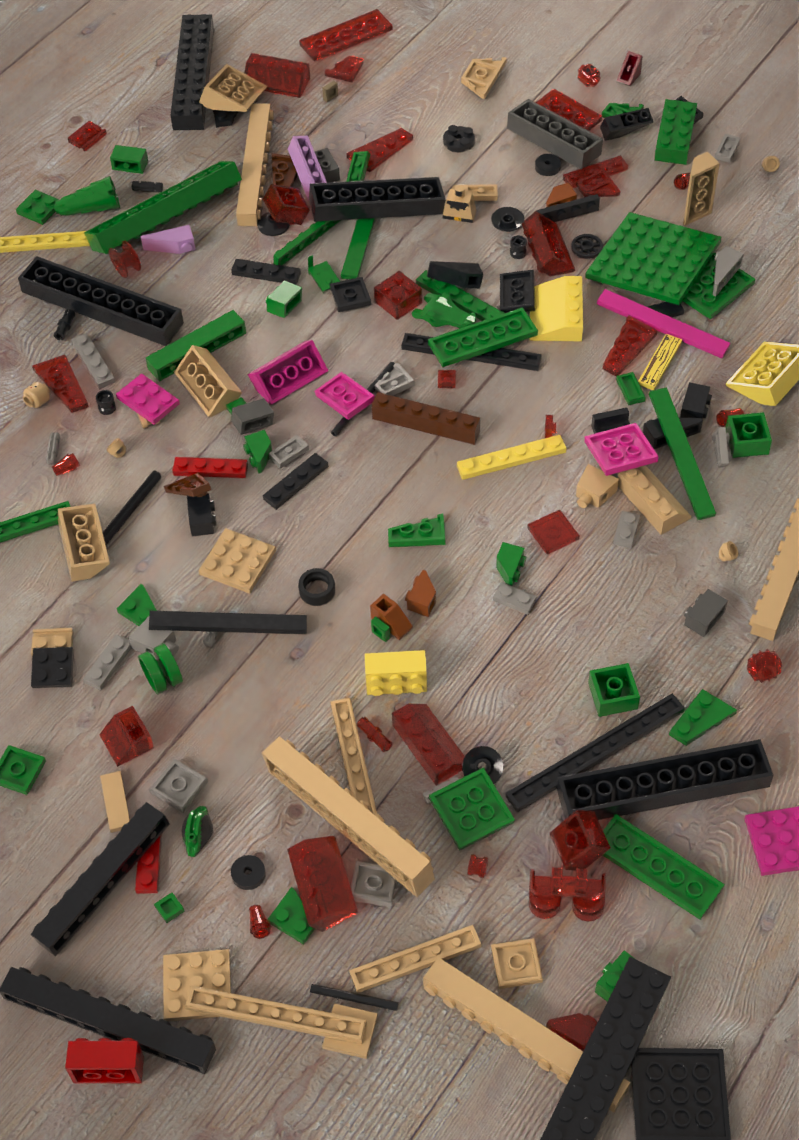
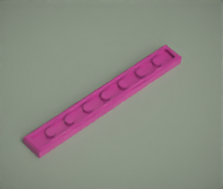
M607 289L603 291L597 300V305L664 334L680 338L682 342L721 359L730 347V342Z

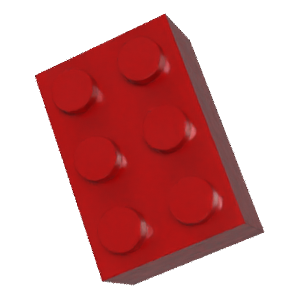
M77 1038L75 1041H68L65 1069L73 1083H142L144 1055L138 1041L132 1038H123L121 1041H112L109 1038H100L98 1041Z

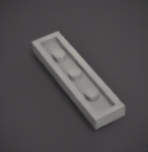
M85 333L72 338V345L98 388L101 389L115 383L112 373L88 334Z

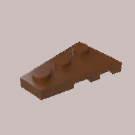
M271 153L273 192L289 195L298 175L291 156Z
M199 473L164 486L166 493L192 497L205 496L208 494V491L212 490L209 482Z

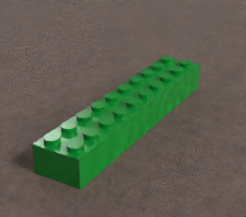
M219 161L84 232L92 251L109 254L114 251L115 247L128 244V240L141 237L143 232H150L156 229L158 224L168 223L173 216H181L184 214L183 211L196 208L198 203L209 201L211 196L224 193V189L237 186V182L241 181L242 178L235 162Z

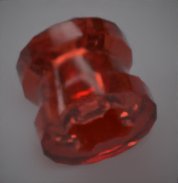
M471 854L467 875L473 876L475 874L479 875L480 878H485L489 858H478L476 855Z

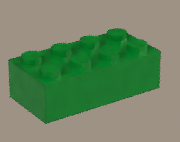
M665 99L654 161L687 164L697 103Z

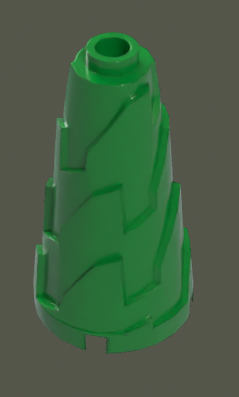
M108 176L90 183L89 186L78 189L74 193L56 201V204H54L56 214L69 216L120 208L118 195L115 192L116 189L111 177Z

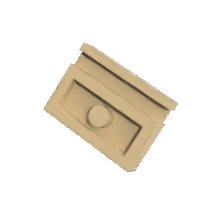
M33 629L31 655H33V648L72 647L73 629Z

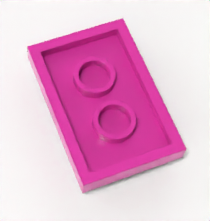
M340 372L314 391L319 399L347 420L369 406L375 399L372 393L343 372Z
M142 373L116 393L118 400L153 425L180 404L178 398Z

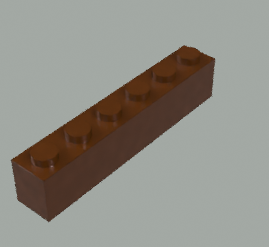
M377 392L371 405L372 419L473 445H475L480 433V417Z

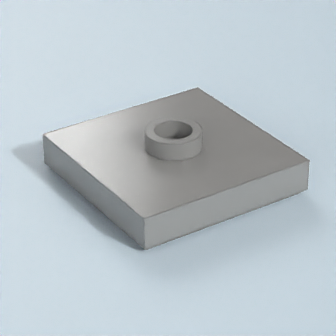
M174 759L149 790L151 794L184 813L208 783V779Z
M356 861L349 900L392 907L396 879L378 864Z

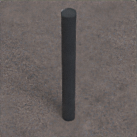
M311 984L310 993L393 1011L398 1010L399 1002Z

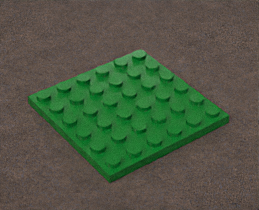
M629 212L586 271L585 278L680 305L720 245L721 236Z

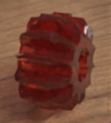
M766 649L764 652H761L759 650V653H753L752 658L748 659L747 670L754 681L759 680L762 683L768 680L770 682L771 678H777V674L782 673V662L775 651L770 652Z

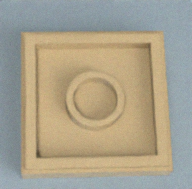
M534 938L491 945L499 989L543 983Z
M334 1004L332 1013L365 1019L367 1021L362 1044L325 1037L322 1045L323 1049L367 1059L378 1013Z

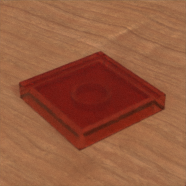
M560 509L527 525L528 530L547 555L579 540L580 537Z

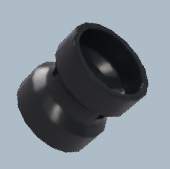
M516 235L511 238L510 256L512 258L522 259L526 256L527 240L525 237Z
M109 390L99 391L96 395L99 412L103 415L112 414L116 410L113 393Z

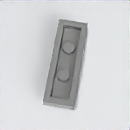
M115 634L83 678L84 683L101 691L130 651V641Z

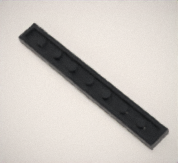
M405 333L401 350L434 355L428 345V339L433 337ZM499 348L466 360L538 371L542 354Z
M150 610L149 630L307 634V615Z

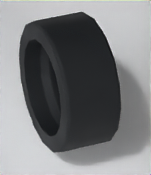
M313 568L304 572L299 578V594L305 603L312 606H321L327 604L334 597L335 581L333 575L327 570ZM319 580L326 582L328 588L322 593L312 594L306 590V585L312 581Z

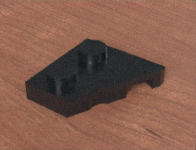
M213 110L216 128L232 126L238 111Z

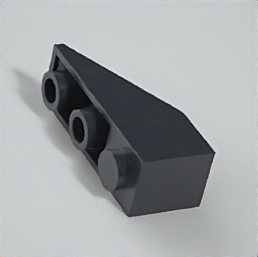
M649 108L605 117L600 129L604 140L607 141L620 138L652 124L654 121Z
M430 261L427 277L462 288L480 289L483 272L478 263Z

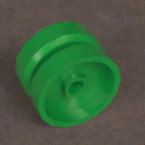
M164 643L154 647V656L148 651L138 655L141 668L157 695L167 691V682L173 687L183 683L179 667Z

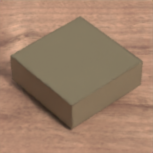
M332 81L322 87L323 100L325 102L338 96L337 82Z

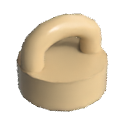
M767 156L762 162V167L767 172L776 171L780 165L779 159L776 156Z
M116 438L107 447L106 451L116 458H121L126 452V446L120 438Z
M732 541L723 543L719 549L720 560L731 561L737 559L738 549Z

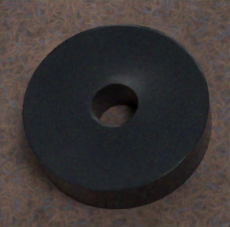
M542 154L535 160V170L540 175L553 176L561 169V161L556 155Z
M244 855L236 859L232 864L231 877L234 884L240 889H255L265 879L264 864L256 856ZM248 870L252 871V872H251L250 874H248V875L245 874V872L248 871Z

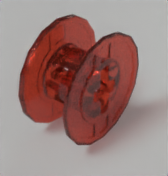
M122 241L123 251L118 253L115 249L109 248V256L118 273L123 278H127V267L132 266L135 270L140 271L141 263L133 247L127 241Z

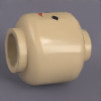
M34 382L24 389L23 400L27 406L39 408L49 401L50 390L47 385Z

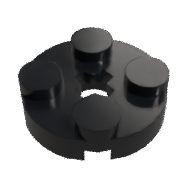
M450 125L443 134V144L452 152H465V149H471L474 146L475 135L471 127Z

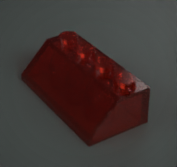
M251 53L246 62L244 74L267 85L266 92L301 98L310 80L309 63Z
M535 211L522 223L524 229L523 233L528 239V246L533 252L532 256L536 260L537 269L542 274L545 273L549 276L574 272L575 267L557 223Z
M409 703L392 712L393 727L436 786L462 771L464 754L427 704Z
M335 836L305 839L287 849L310 927L323 932L358 913Z

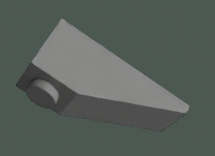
M728 246L717 252L715 256L713 296H717L741 267L743 253Z

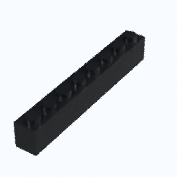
M147 802L137 809L133 818L123 825L118 835L109 841L104 851L95 857L90 867L78 877L76 883L64 893L62 899L49 910L48 915L34 927L31 936L38 944L56 957L170 825L165 814Z

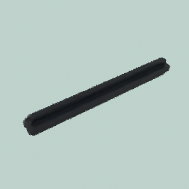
M156 470L151 472L102 532L105 545L109 543L161 479L159 472Z

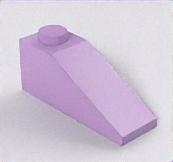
M189 225L141 236L143 250L176 254L195 250L194 238Z

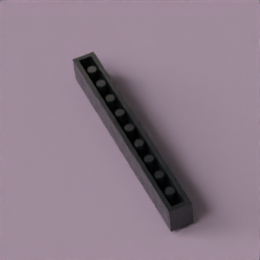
M11 967L0 987V994L5 1000L114 1041L132 1038L138 1041L142 1051L202 1074L206 1073L216 1051L215 1044L209 1036L203 1034L197 1036L185 1027L178 1029L171 1026V1023L166 1020L159 1019L157 1021L151 1019V1016L141 1011L135 1013L123 1004L116 1006L104 997L95 998L85 990H73L64 982L54 983L47 976L39 974V976L33 975L28 969L19 967V969Z

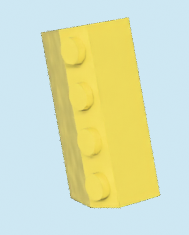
M564 276L535 286V311H530V319L537 328L538 335L531 337L530 341H582V276Z
M763 342L727 381L726 386L759 404L776 406L799 380V345Z

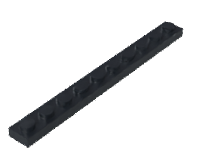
M673 693L506 792V798L517 812L521 811L556 790L558 777L584 773L684 712L685 707Z

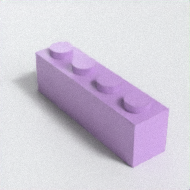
M308 135L293 136L288 151L309 200L310 184L327 183Z

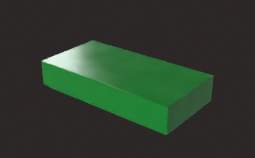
M634 372L617 375L616 381L628 406L645 402L646 397Z

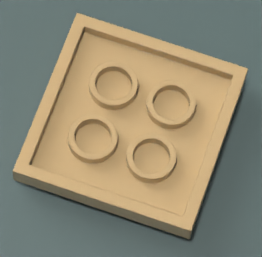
M225 528L198 570L199 575L250 594L276 552V547Z
M229 949L163 955L164 1020L169 1022L221 1017L186 1010L185 1005L191 986L231 993Z

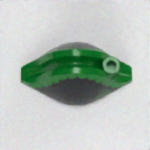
M199 806L192 810L182 825V838L187 854L190 857H196L212 836L213 825L206 806Z

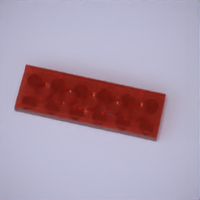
M375 9L299 40V44L315 62L393 30V26L378 9Z

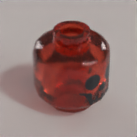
M591 63L583 64L578 69L577 78L586 87H594L601 79L600 71Z

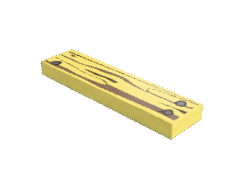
M669 334L664 336L638 381L640 386L650 390L656 389L681 346L682 339Z

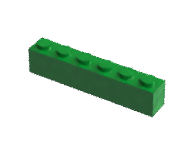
M234 310L225 313L221 317L147 356L148 370L159 382L174 374V371L192 345L206 348L212 353L246 334L245 321Z

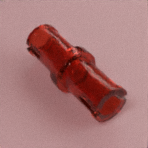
M365 716L359 719L357 727L367 735V739L374 742L383 752H387L393 743L382 733V730L379 727H375Z

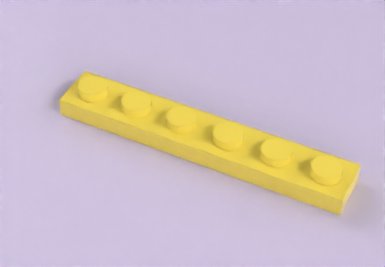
M556 435L457 462V468L462 480L566 453V446L561 435Z

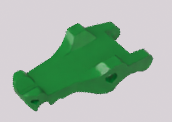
M427 293L424 296L427 305L423 310L415 308L412 312V316L415 319H423L433 327L451 325L460 329L476 322L475 313L469 314L459 309L446 293L441 295Z

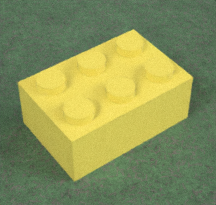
M425 650L365 653L367 695L380 696L382 694L399 695L402 693L419 694L427 692Z

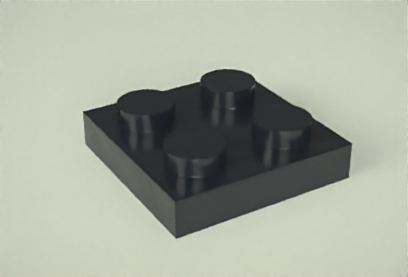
M363 277L330 284V290L338 312L371 305V299Z
M73 647L33 648L31 687H72Z

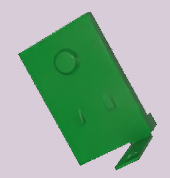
M313 255L308 257L309 275L311 274L323 293L330 289L331 283L340 282L327 261L313 266Z

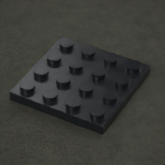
M638 1048L631 1063L635 1140H731L723 1049Z

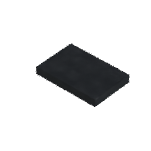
M534 270L501 273L500 311L508 313L522 307L525 312L535 311Z

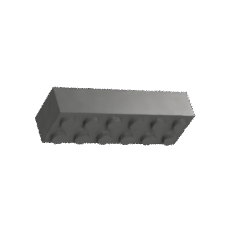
M527 99L508 112L507 129L577 168L583 169L602 153V138L530 99Z

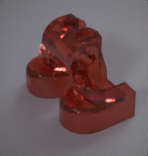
M563 865L560 868L552 867L551 877L535 876V870L530 869L528 903L529 909L538 918L549 919L554 917L560 911L562 897H572V910L580 920L587 922L595 921L603 914L606 873L602 874V880L587 879V869H579V866H576L575 877L563 876Z

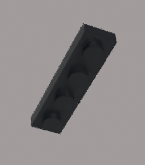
M596 194L536 210L535 223L539 227L599 211L600 198Z
M235 259L231 269L232 275L279 283L285 280L297 285L301 274L300 268L243 259Z
M314 453L263 495V500L277 510L328 468V462L317 453Z

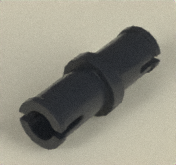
M66 309L62 319L58 321V327L54 332L55 339L64 340L67 331L71 329L72 320L76 315L73 310L69 309L68 311Z

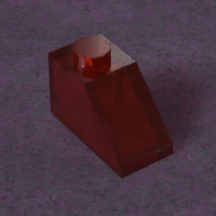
M581 1013L550 1019L546 1023V1028L584 1051L597 1021L589 1015L584 1016Z

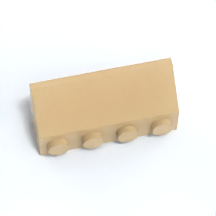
M708 151L693 159L683 220L685 226L712 213L720 163Z
M192 345L174 371L175 375L208 417L226 410V404L237 400L242 394L241 390L206 348Z
M646 466L618 473V487L660 535L691 519L692 516Z
M94 503L59 508L58 524L71 581L91 579L110 564L96 505Z

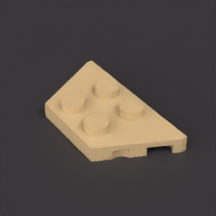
M502 57L501 61H492V58L473 59L461 77V83L482 99H485L504 68L507 58Z

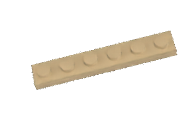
M471 925L349 970L356 992L360 993L430 967L438 957L446 961L481 948V942L474 926Z

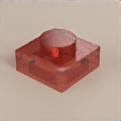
M438 370V388H455L456 370Z
M546 415L545 438L552 437V433H556V422H553V415Z

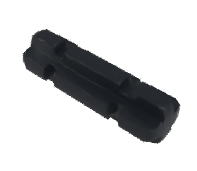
M132 181L131 187L133 191H139V189L148 192H154V190L156 192L163 191V183L161 182L154 184V182L141 181L139 183V181Z

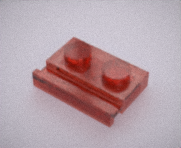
M88 121L68 137V142L79 149L82 148L83 151H87L107 134L106 129H101L97 124Z

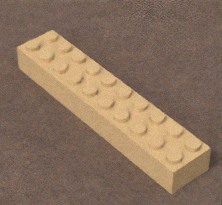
M279 736L262 752L269 773L413 895L418 897L435 880L431 859L425 852L422 851L420 853L417 851L415 845L406 838L404 840L399 836L400 833L395 827H388L379 814L370 812L369 807L362 800L358 802L349 789L340 787L339 782L333 776L328 777L319 764L316 763L314 765L311 763L310 758L302 751L299 753L290 740L287 739L285 741Z

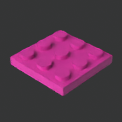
M637 423L585 436L587 447L606 476L658 462L657 453Z
M799 807L745 815V823L761 876L799 870Z

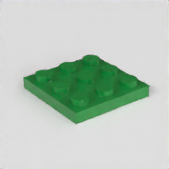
M484 767L429 795V800L459 851L515 822L513 815Z

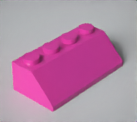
M308 340L247 375L255 390L272 405L328 372V369L313 340Z

